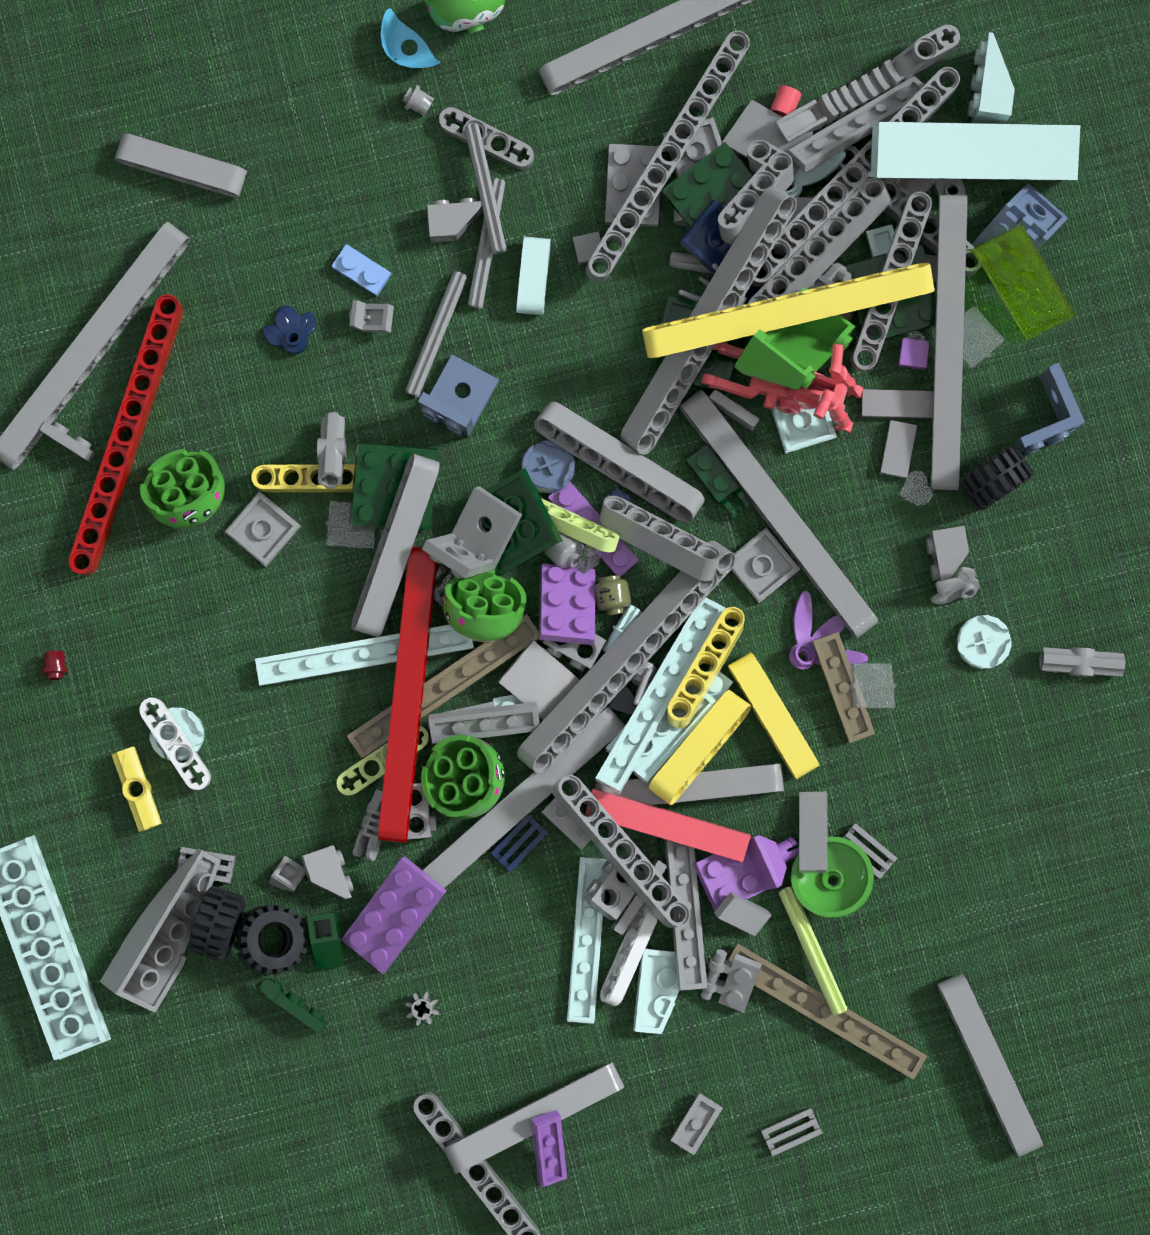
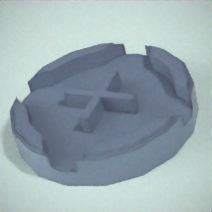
M545 440L528 448L523 455L521 469L527 470L538 492L553 493L562 490L571 482L574 477L575 462L570 452L550 440Z

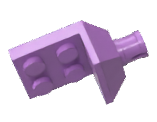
M757 835L750 837L743 862L712 854L693 863L714 912L730 892L747 900L765 890L782 886L787 868L785 862L793 858L795 859L799 855V847L789 851L787 849L797 845V842L792 837H788L776 844L772 840Z

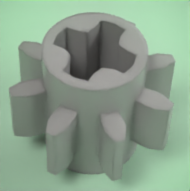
M428 991L421 998H419L417 993H414L415 1002L406 1003V1006L410 1007L412 1011L407 1015V1018L413 1016L417 1018V1026L424 1019H426L428 1024H431L432 1019L430 1015L439 1014V1011L434 1009L433 1006L438 1002V999L431 1001L428 998ZM424 1001L430 1012L419 1015V1009L415 1008V1005H420Z

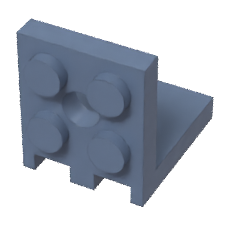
M1028 183L1005 205L972 245L982 254L983 262L1009 284L1068 218ZM1000 241H1007L1011 245L1012 251H1004L1000 246Z
M451 355L430 395L423 392L418 400L421 412L423 413L422 416L434 423H437L439 420L447 425L446 429L458 436L464 433L465 436L469 437L498 385L499 379ZM461 384L468 385L471 389L469 396L459 398L455 394L457 386Z
M1059 363L1048 367L1039 376L1058 422L1025 435L1011 445L1016 446L1020 453L1023 452L1024 456L1039 451L1040 448L1045 446L1044 443L1048 442L1049 446L1063 441L1064 438L1070 436L1069 433L1085 423Z

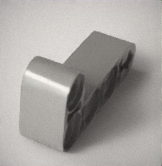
M756 140L748 145V164L754 176L718 216L720 236L725 243L733 244L761 195L768 187L774 186L785 192L794 181L791 156L767 141Z

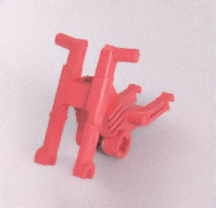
M727 342L716 343L712 349L719 350L718 353L739 359L744 349L729 345ZM833 344L831 366L829 369L831 378L816 372L814 374L816 376L806 389L801 387L799 390L755 377L750 378L748 387L710 374H704L701 382L702 384H708L710 388H717L748 399L759 394L766 396L765 408L774 409L777 400L776 409L787 414L800 415L801 408L805 410L816 408L813 416L823 419L828 411L831 419L836 423L834 429L837 431L844 430L847 433H851L853 422L849 419L848 413L844 411L845 405L843 403L845 396L854 395L856 398H861L863 387L856 385L854 378L850 376L847 369L842 365L843 345Z

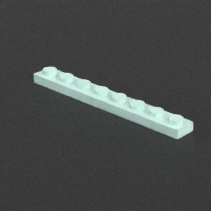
M705 598L691 613L597 774V782L619 794L621 793L666 715L671 699L721 613L726 609L725 607Z
M450 625L430 628L427 657L474 649L473 641L457 633ZM400 633L256 658L259 686L397 662Z

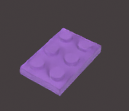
M541 565L539 640L593 645L595 641V569L579 567L561 569L556 565Z

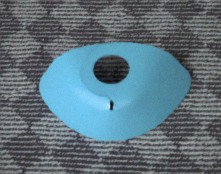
M388 8L382 20L381 41L384 51L389 58L399 65L410 68H426L439 64L440 61L435 59L424 40L415 31L402 23L392 9ZM409 39L414 40L418 45L417 52L411 56L405 55L401 51L402 43Z

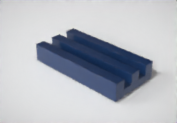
M528 814L491 854L511 872L548 832ZM530 822L532 824L530 829L502 857L499 852ZM537 829L540 834L509 864L506 860Z

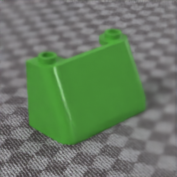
M803 287L800 291H804V290H808V289L805 288V287ZM839 314L767 332L759 330L751 338L734 368L744 375L796 390H799L801 387L806 389L816 376L814 374L832 356L833 344L843 345V351L847 348L853 339L849 335L855 326Z

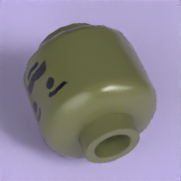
M620 575L600 578L599 583L594 586L596 607L600 611H607L608 616L624 613L623 608L631 604L628 582L620 579Z

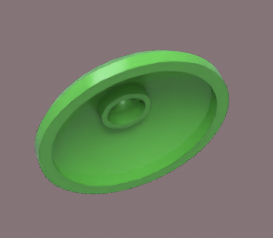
M828 837V873H800L798 855L793 863L791 883L798 901L809 912L824 918H841L856 912L867 901L873 888L874 873L869 857L860 846L845 838ZM833 877L839 880L835 886L829 884V880Z

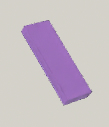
M554 1110L532 1118L531 1123L539 1184L541 1187H545L567 1179L561 1116L559 1112Z

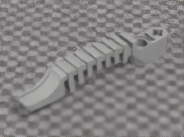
M943 25L919 38L892 61L890 59L885 61L880 70L877 67L871 71L869 76L867 74L861 76L858 83L854 80L848 87L846 85L841 87L838 92L834 90L829 95L827 93L822 95L817 102L813 100L779 119L774 125L781 132L786 144L809 132L820 130L823 126L831 125L833 121L842 119L844 115L852 113L855 109H859L867 102L898 86L901 82L903 83L910 79L916 73L949 56L960 40L958 29L952 25ZM918 50H924L928 57L921 56Z

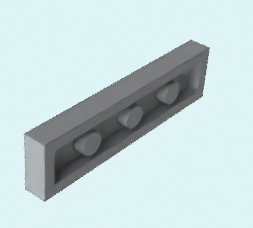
M537 702L430 714L428 716L432 744L439 743L441 740L453 735L484 738L533 732L540 725Z

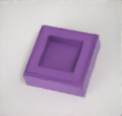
M903 338L898 366L925 370L930 342Z

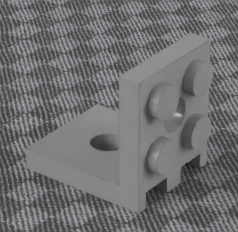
M480 486L474 487L453 532L426 540L422 550L430 554L429 557L433 561L446 565L455 576L460 578H468L494 570L522 514ZM484 517H488L492 523L490 531H486L482 526Z

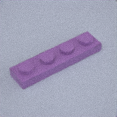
M571 482L562 490L553 492L548 497L553 504L599 524L600 515ZM620 538L614 552H603L591 547L615 575H620V577L639 561Z

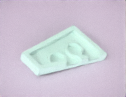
M645 949L642 954L633 1031L662 1034L679 993L674 951Z

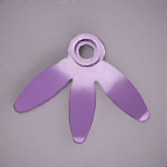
M808 591L801 592L796 603L793 617L796 645L791 648L789 653L790 662L795 668L800 670L809 669L814 663L820 665L812 640L834 632H839L840 634L845 628V624L836 615L822 624L811 637L812 601ZM845 650L851 667L868 661V656L864 653ZM798 653L805 656V661L799 658Z

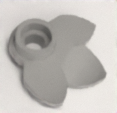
M961 567L955 578L936 582L935 585L938 593L931 598V601L935 604H946L957 598L968 599L973 597L980 588V583L975 578V571L972 568Z

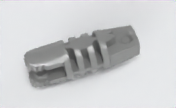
M376 789L372 801L367 806V813L364 815L361 830L353 849V855L361 857L366 851L365 857L370 861L376 860L381 841L378 840L383 791Z

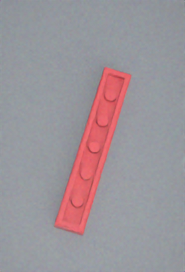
M596 788L592 789V795L620 826L740 862L744 861L751 837L750 834ZM589 805L585 812L586 816H590L591 813Z

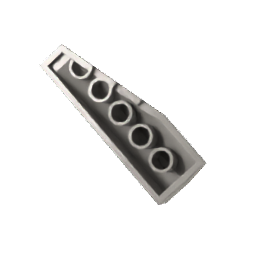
M199 848L176 871L135 923L100 980V983L122 998L154 1013L157 1011L185 963L186 956L184 953L189 942L196 913L204 894L214 882L221 862L220 859Z

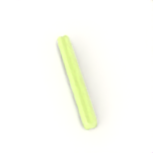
M786 887L779 892L781 900L834 1016L839 1015L847 1010V1006L802 905L795 896L793 887Z

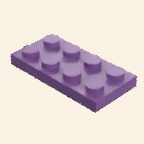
M404 856L341 940L384 974L447 890Z

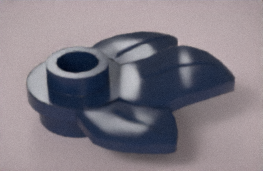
M281 306L276 313V324L263 327L264 337L272 346L283 347L285 351L291 354H300L307 348L308 336L315 330V318L312 312L299 316L292 307ZM298 337L296 342H290L293 338Z

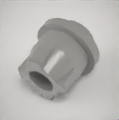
M416 85L414 89L408 88L402 101L406 103L404 109L408 110L410 108L424 116L434 98L420 90V86Z

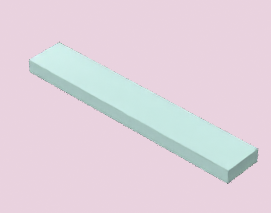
M580 857L567 1013L568 1022L594 1024L603 915L583 899L588 894L586 889L594 879L598 880L604 872L601 869L607 859ZM605 890L601 894V900L603 903Z

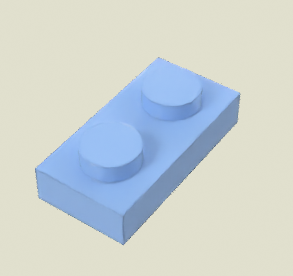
M347 244L332 265L334 270L376 297L392 275L391 272Z

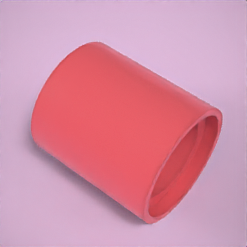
M779 86L770 110L781 117L788 115L796 110L801 93L789 86Z

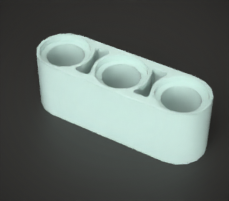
M524 236L516 313L544 314L551 239Z

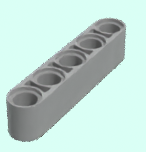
M127 133L122 134L114 159L129 167L235 198H239L247 171L241 167Z
M608 496L604 499L599 525L616 532L620 539L698 580L710 581L714 578L721 556L720 551L716 547L623 498Z

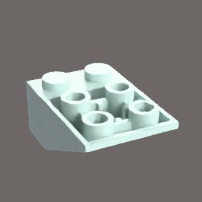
M989 32L985 41L980 42L979 49H976L974 65H978L976 75L972 77L971 91H975L973 100L969 102L967 113L968 117H972L971 124H1006L1012 113L1015 89L995 36Z

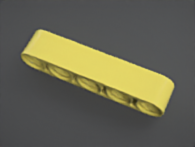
M343 464V473L350 472L354 477L355 464ZM260 465L254 469L251 476L253 484L260 491L266 493L352 492L353 480L347 485L339 484L336 488L332 489L325 488L323 485L313 484L312 478L314 474L318 473L319 465ZM266 472L272 475L271 482L267 485H260L258 481L260 475ZM289 473H298L299 480L296 484H286L285 479Z
M728 607L721 613L671 699L667 710V720L672 727L681 729L688 726L739 639L745 621L744 614L739 608ZM735 619L739 624L735 627H730L725 621ZM715 641H721L726 645V647L723 649H716L713 647L712 643ZM707 663L713 669L709 672H704L700 670L699 666ZM695 686L700 692L696 695H691L686 691V688ZM675 709H683L687 715L678 718L672 712Z
M750 652L728 665L733 678L748 703L751 704V708L793 777L797 780L819 767L816 757L753 653Z
M727 690L655 775L648 789L669 805H673L743 722L751 710V704L731 690Z

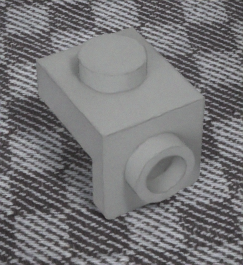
M353 300L352 309L349 313L350 327L362 332L391 333L394 306L390 304H365L359 300Z

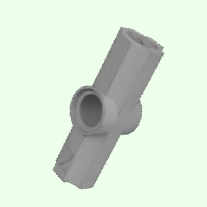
M335 412L328 413L325 417H322L321 438L317 440L318 484L328 489L336 488L337 485L342 484L343 462H346L345 417Z
M1043 647L1041 648L1039 665L1040 671L1069 673L1071 676L1093 677L1094 675L1123 677L1125 657L1123 653L1097 652L1091 648L1059 649Z

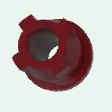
M46 651V653H43L41 675L46 676V680L50 681L62 680L63 675L68 674V668H65V652Z

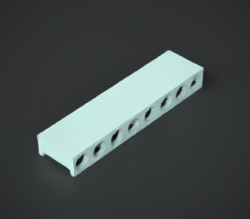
M870 122V127H873L871 172H868V177L1078 180L1080 125Z
M35 835L0 848V917L53 1059L60 1060L111 1040Z

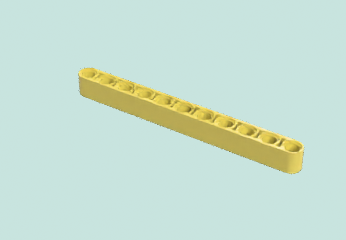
M930 263L914 264L647 327L642 330L647 357L666 356L754 335L759 330L767 332L928 294L935 291Z

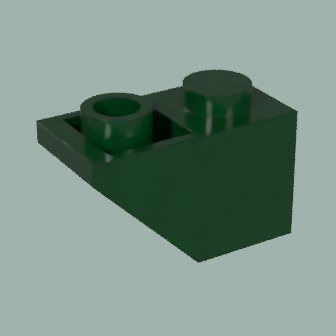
M337 911L308 916L307 923L310 943L317 969L345 966Z

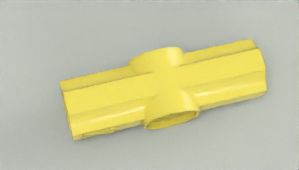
M135 747L112 754L123 786V794L128 800L138 831L141 832L162 824L151 794V785L145 777ZM138 781L143 786V792L140 796L135 797L131 793V786Z

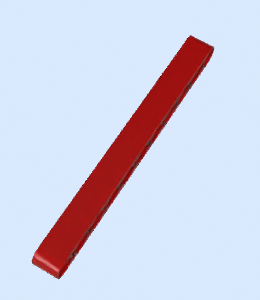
M162 295L155 303L69 557L70 568L82 576H90L98 568L183 316L182 305L172 295ZM173 303L176 305L175 311L172 314H163V309L167 304ZM161 328L167 329V335L164 339H155L157 330ZM150 354H158L157 363L154 365L146 364V359ZM149 379V387L144 391L138 390L139 381ZM134 404H140L141 412L137 416H130V407ZM126 429H131L133 432L132 438L126 442L121 441V433ZM116 455H123V464L119 467H113L112 459ZM114 480V490L105 493L103 489L105 482ZM105 505L107 509L106 515L103 518H96V508ZM90 531H97V541L93 544H88L86 541L87 534ZM83 556H87L89 558V565L86 569L80 570L77 565L78 560Z
M412 546L407 565L378 830L379 841L407 843L437 572V562L429 557L430 554L422 550L423 547Z

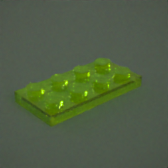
M1021 223L974 247L972 251L1026 340L1074 317V311Z

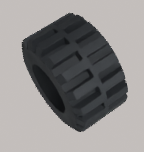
M1010 446L962 478L959 486L975 509L983 511L1028 481L1034 472L1017 447Z
M211 886L206 891L192 925L189 937L190 952L221 962L229 955L236 939L234 932L239 930L240 926L237 924L242 920L244 914V895L216 886Z
M280 905L259 906L254 908L253 911H248L244 915V920H240L237 924L240 926L239 930L234 932V937H237V942H234V948L239 951L236 955L244 961V966L253 969L252 971L256 973L278 975L283 974L284 971L294 969L293 965H298L302 961L300 956L305 955L307 951L304 948V943H308V937L304 936L307 928L306 925H301L302 918L299 915L295 916V911L290 908L286 909ZM269 923L276 924L281 929L284 937L281 950L274 956H266L258 945V935L261 929Z

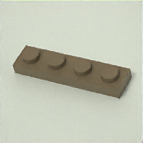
M839 632L812 640L848 742L852 743L875 734Z

